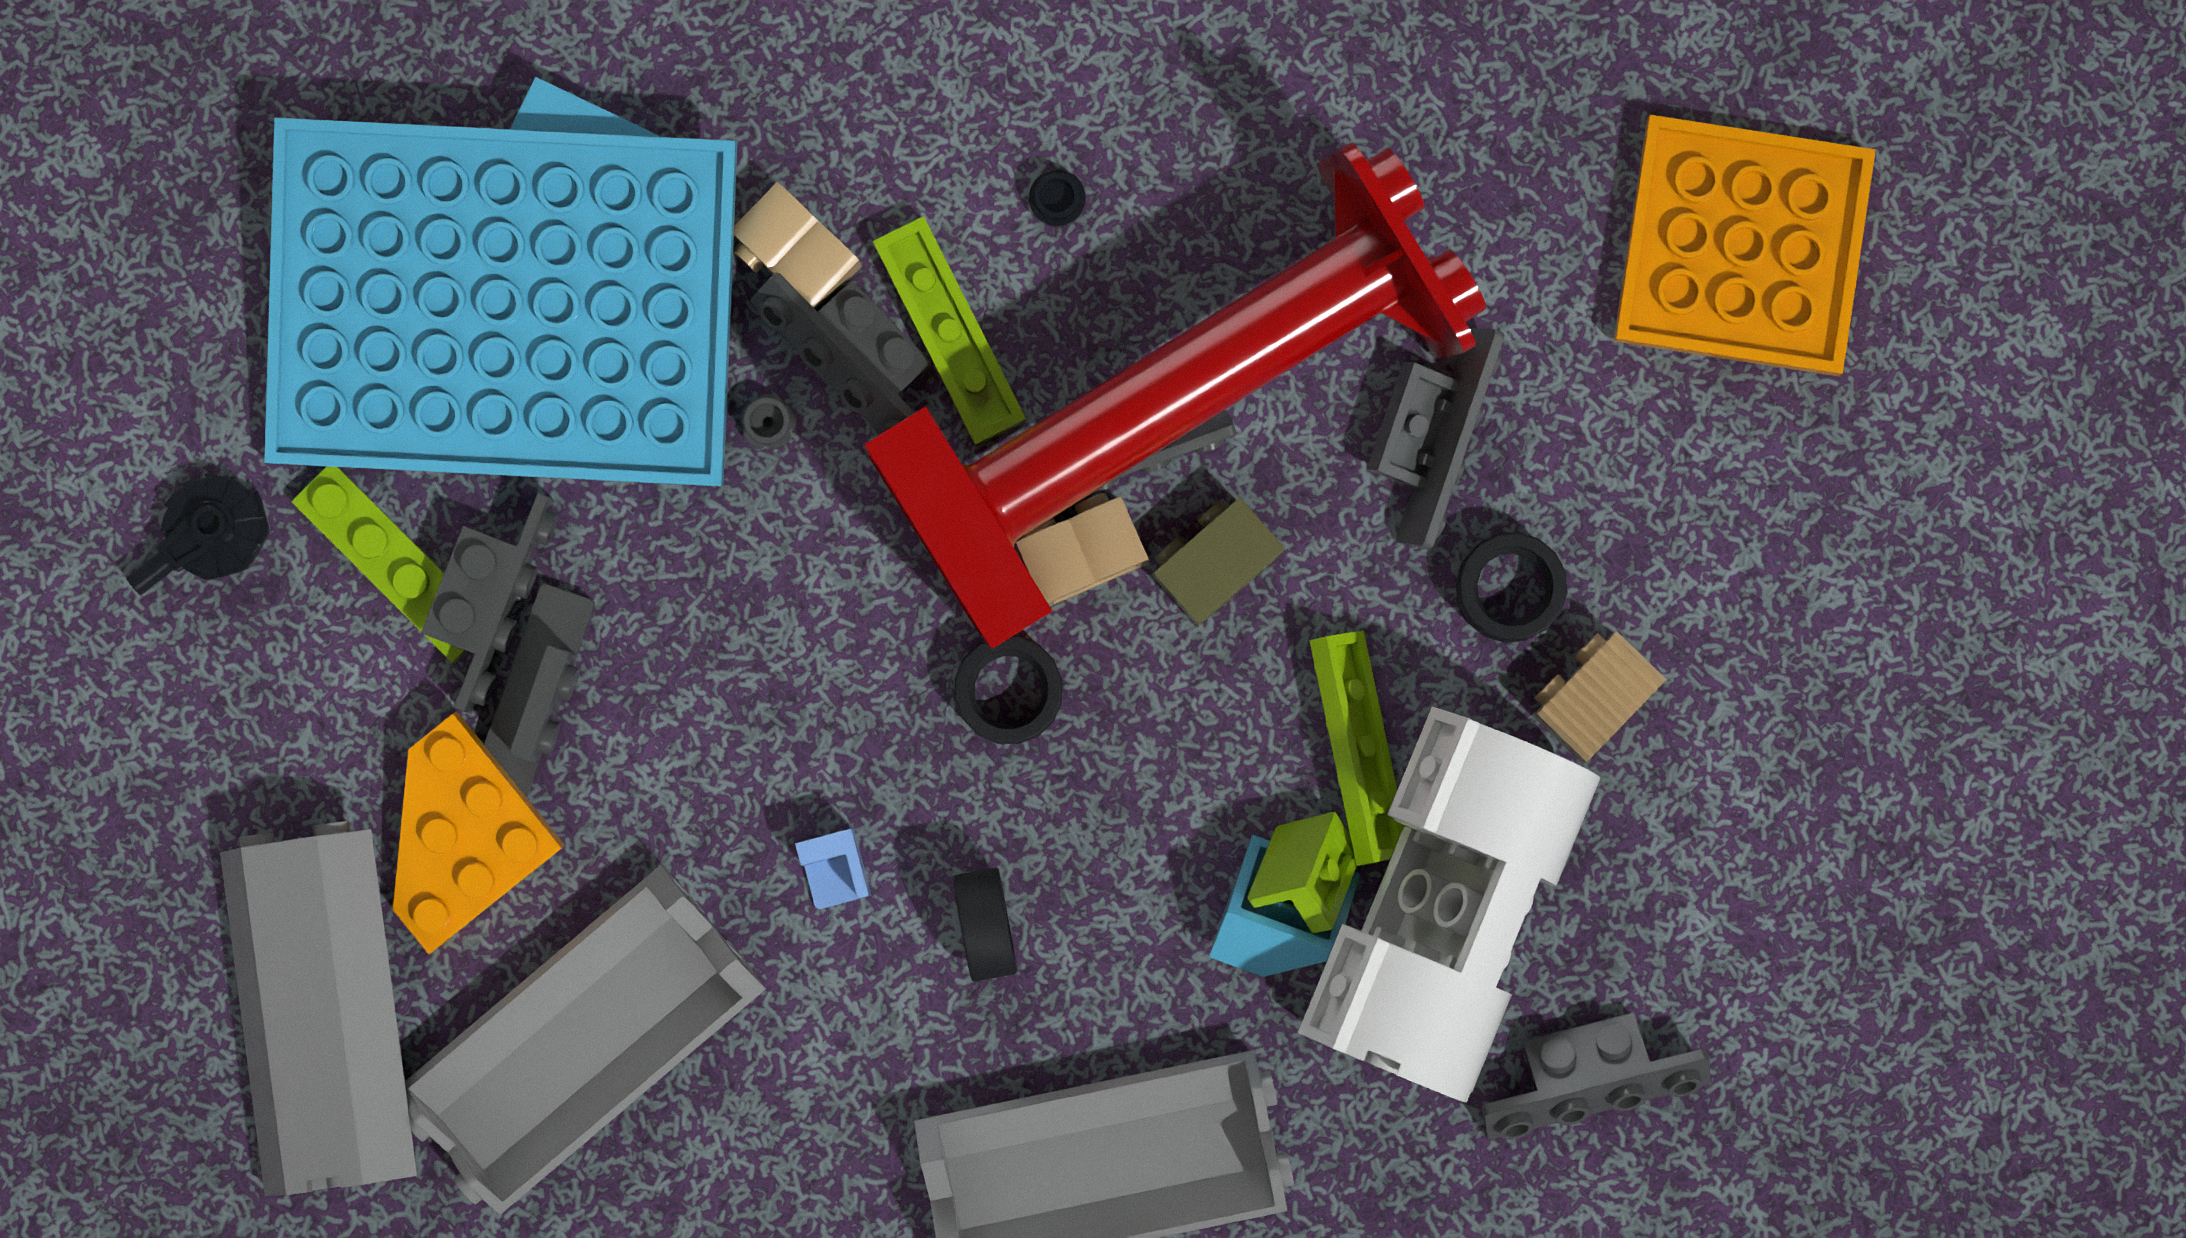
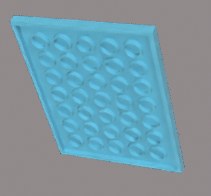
M274 118L264 463L723 486L738 141Z

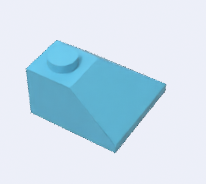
M1252 835L1209 957L1262 977L1326 962L1342 924L1345 925L1360 874L1354 872L1333 929L1312 934L1292 900L1253 908L1249 902L1248 894L1270 843L1269 840Z

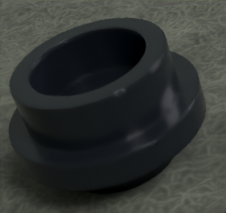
M1056 169L1044 172L1036 178L1029 192V204L1032 213L1040 222L1051 227H1063L1076 221L1082 214L1086 203L1085 189L1081 181L1074 174L1065 170Z

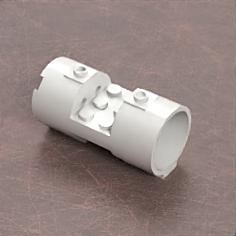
M1432 707L1388 812V815L1393 817L1395 821L1405 826L1361 931L1342 924L1298 1033L1409 1081L1467 1103L1512 994L1496 988L1500 976L1509 963L1511 950L1525 915L1532 907L1533 896L1539 881L1551 886H1557L1600 777L1590 770L1538 746L1482 725L1469 718Z

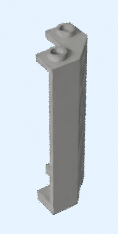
M349 821L314 826L315 836L280 842L274 841V833L239 837L240 848L220 852L265 1196L292 1195L325 1188L351 1187L417 1176L371 829L350 832Z
M662 865L652 871L405 1081L411 1132L422 1142L431 1137L448 1152L459 1171V1174L454 1177V1181L473 1204L476 1205L483 1200L501 1215L766 990L742 955L729 940L726 941L721 936L715 926L705 917V911Z
M1251 1050L914 1120L920 1164L931 1202L936 1238H1161L1286 1212L1288 1210L1284 1188L1294 1186L1288 1153L1287 1151L1276 1153L1270 1129L1267 1107L1277 1105L1271 1072L1259 1073L1255 1052Z

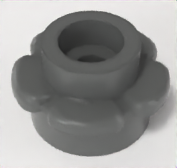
M762 394L754 402L747 403L741 411L740 423L745 428L743 436L755 448L762 449L764 446H768L772 450L779 449L785 446L791 439L790 431L796 427V414L790 405L782 403L781 397L774 394ZM766 417H771L774 421L770 428L763 426V420Z

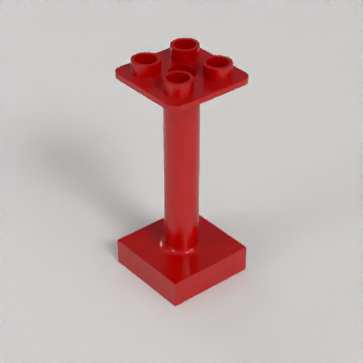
M1351 142L1317 163L1319 173L1334 197L1335 239L976 462L969 465L961 464L926 406L862 445L978 634L991 649L1053 611L1014 549V545L1020 537L1380 313L1417 332L1428 351L1436 359L1463 354L1476 346L1473 334L1466 322L1486 310L1485 300L1468 269L1451 249L1446 250L1437 257L1431 255L1426 258L1404 222L1425 208L1424 201L1409 172L1391 149L1386 148L1366 160L1359 148Z

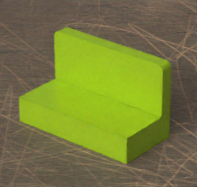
M1336 812L1276 827L1247 897L1253 908L1292 900L1312 934L1333 929L1357 867L1350 835Z

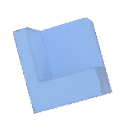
M847 829L795 843L801 866L805 867L813 902L817 909L871 896L854 829Z

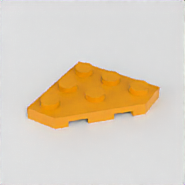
M457 711L408 749L393 911L425 951L430 954L565 846Z

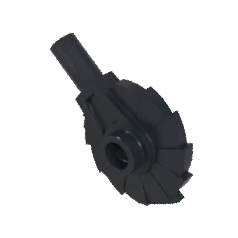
M205 474V478L192 479L181 483L183 488L173 494L165 503L168 509L165 512L161 525V532H165V540L157 547L159 553L126 578L129 584L141 596L173 570L180 572L185 569L207 581L248 570L254 563L270 533L268 519L259 491L250 494L244 485L235 478L231 477L228 480L214 474Z

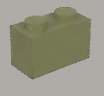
M1240 497L1230 506L1222 498L1197 520L1204 528L1187 544L1180 536L1177 537L1154 558L1160 565L1153 572L1154 579L1197 628L1285 551L1284 546Z

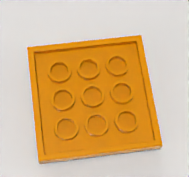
M1649 115L1645 128L1613 342L1838 377L1842 375L1876 149Z

